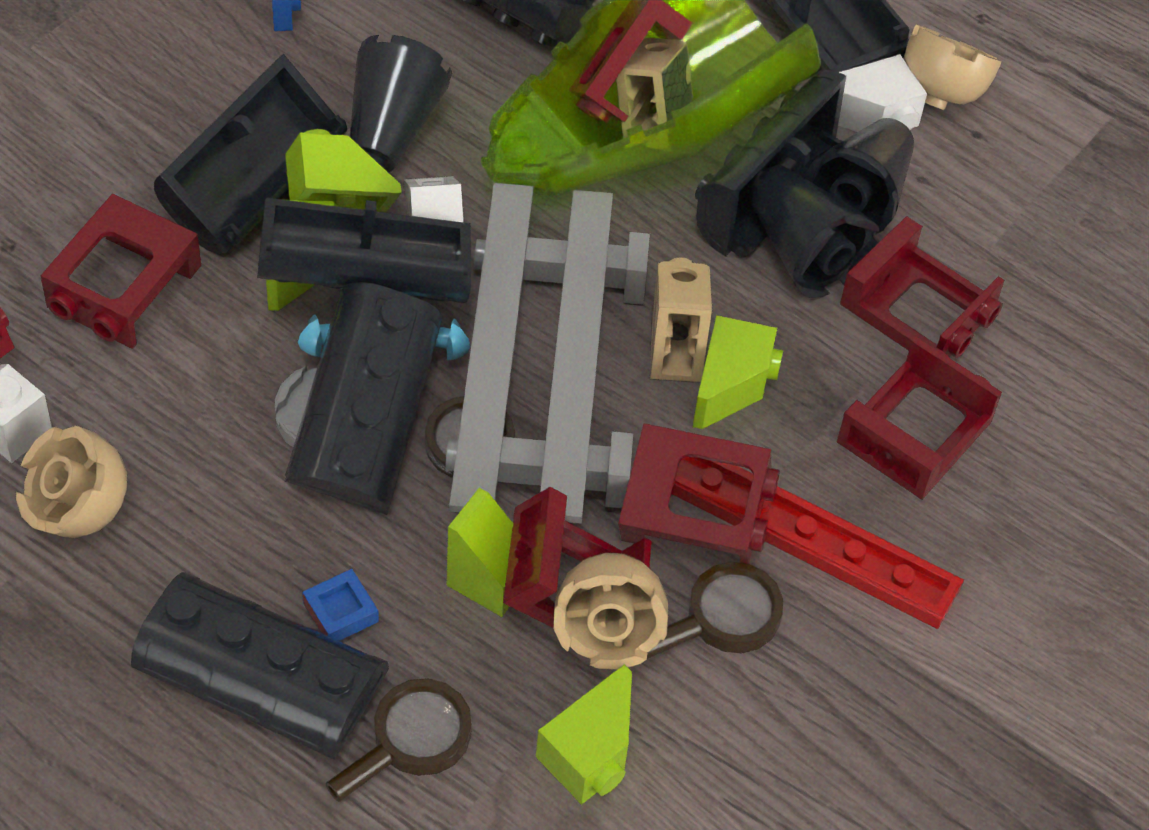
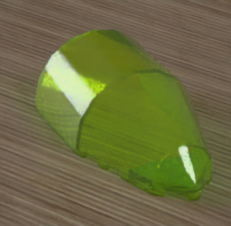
M603 0L589 9L580 19L582 28L567 44L560 41L551 51L554 59L538 76L531 73L492 116L489 126V132L492 137L487 156L481 157L482 166L494 183L534 186L533 193L550 197L696 156L817 74L821 61L813 30L806 23L777 43L763 27L745 0H662L693 23L682 39L688 45L690 52L692 102L681 109L671 112L673 119L647 130H643L641 124L627 129L628 137L623 139L621 121L610 119L607 124L601 120L597 122L575 106L579 98L568 91L630 2V0ZM650 30L644 37L661 39ZM615 80L603 98L620 109Z

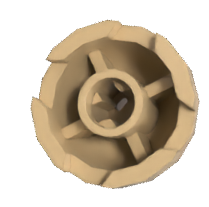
M916 24L907 44L904 61L926 91L925 103L944 110L948 102L964 105L982 96L994 80L1002 61L961 41L958 42L942 35L940 37L939 32Z
M79 426L64 430L53 427L36 439L24 456L21 467L27 468L28 472L24 482V494L16 492V501L21 517L32 528L62 537L77 538L104 528L113 520L121 508L127 490V471L118 451L97 433Z
M603 553L583 560L567 573L556 595L554 631L558 640L567 652L569 647H571L576 653L590 658V666L598 669H619L624 664L627 667L641 664L647 660V652L657 646L661 639L664 641L667 635L668 600L661 581L642 561L628 555Z

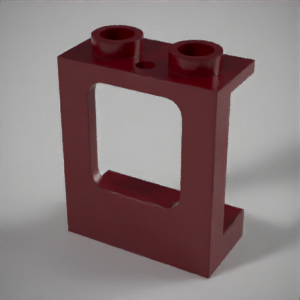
M630 0L568 90L579 98L575 106L597 122L601 120L607 124L610 119L625 122L629 116L604 99V95L649 30L661 39L682 40L693 23L662 0Z
M112 193L40 275L46 306L53 314L63 320L72 319L92 329L96 335L106 341L112 342L115 340L133 349L137 345L134 328L136 320L175 273L191 279L201 267L198 234ZM104 237L151 260L123 295L116 299L106 298L69 279L73 271Z
M906 216L847 273L840 305L908 351L912 340L918 337L930 346L939 348L948 357L952 355L955 358H959L970 345L975 330L980 325L988 328L1000 313L1003 303L998 301L1005 280L998 276L983 291L919 249L917 245L923 226ZM916 283L926 284L965 310L940 335L938 344L902 322L889 311V308Z
M915 337L911 342L906 361L865 405L856 400L844 412L837 443L923 500L990 425L1002 392L992 386L984 377L973 374L950 359L939 348L932 347L920 338ZM918 387L927 389L959 410L965 417L963 422L936 451H933L886 419L907 395Z
M644 423L618 522L621 541L635 544L647 535L740 555V563L749 564L752 550L762 552L766 538L768 520L760 519L764 500L774 501L778 486L780 470L771 468V449ZM696 457L745 467L753 473L754 476L744 519L740 524L730 526L677 515L669 509L678 466L683 458Z
M548 487L515 507L503 603L554 628L555 603L549 596L557 592L561 552L580 562L603 553H620L642 561L650 569L652 541L644 538L624 550L616 548L565 520L567 495L552 487Z

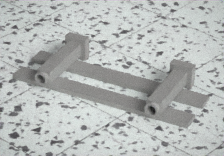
M494 183L486 240L477 239L475 248L474 269L482 270L459 438H449L447 445L446 471H454L449 512H460L479 487L489 492L495 500L497 482L539 485L541 486L540 492L548 487L567 495L565 520L569 523L581 524L585 490L605 491V507L622 508L630 480L633 433L612 431L611 446L589 445L604 287L624 289L623 303L643 305L650 234L630 232L628 246L608 244L613 193L573 190L568 241L528 237L534 186ZM522 280L563 283L546 441L503 437Z

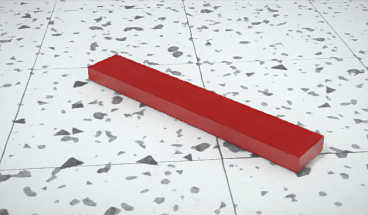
M685 457L679 463L672 495L736 526L744 519L754 475L739 466L696 457ZM778 486L774 501L764 500L760 519L768 520L765 542L939 629L961 590L964 579Z

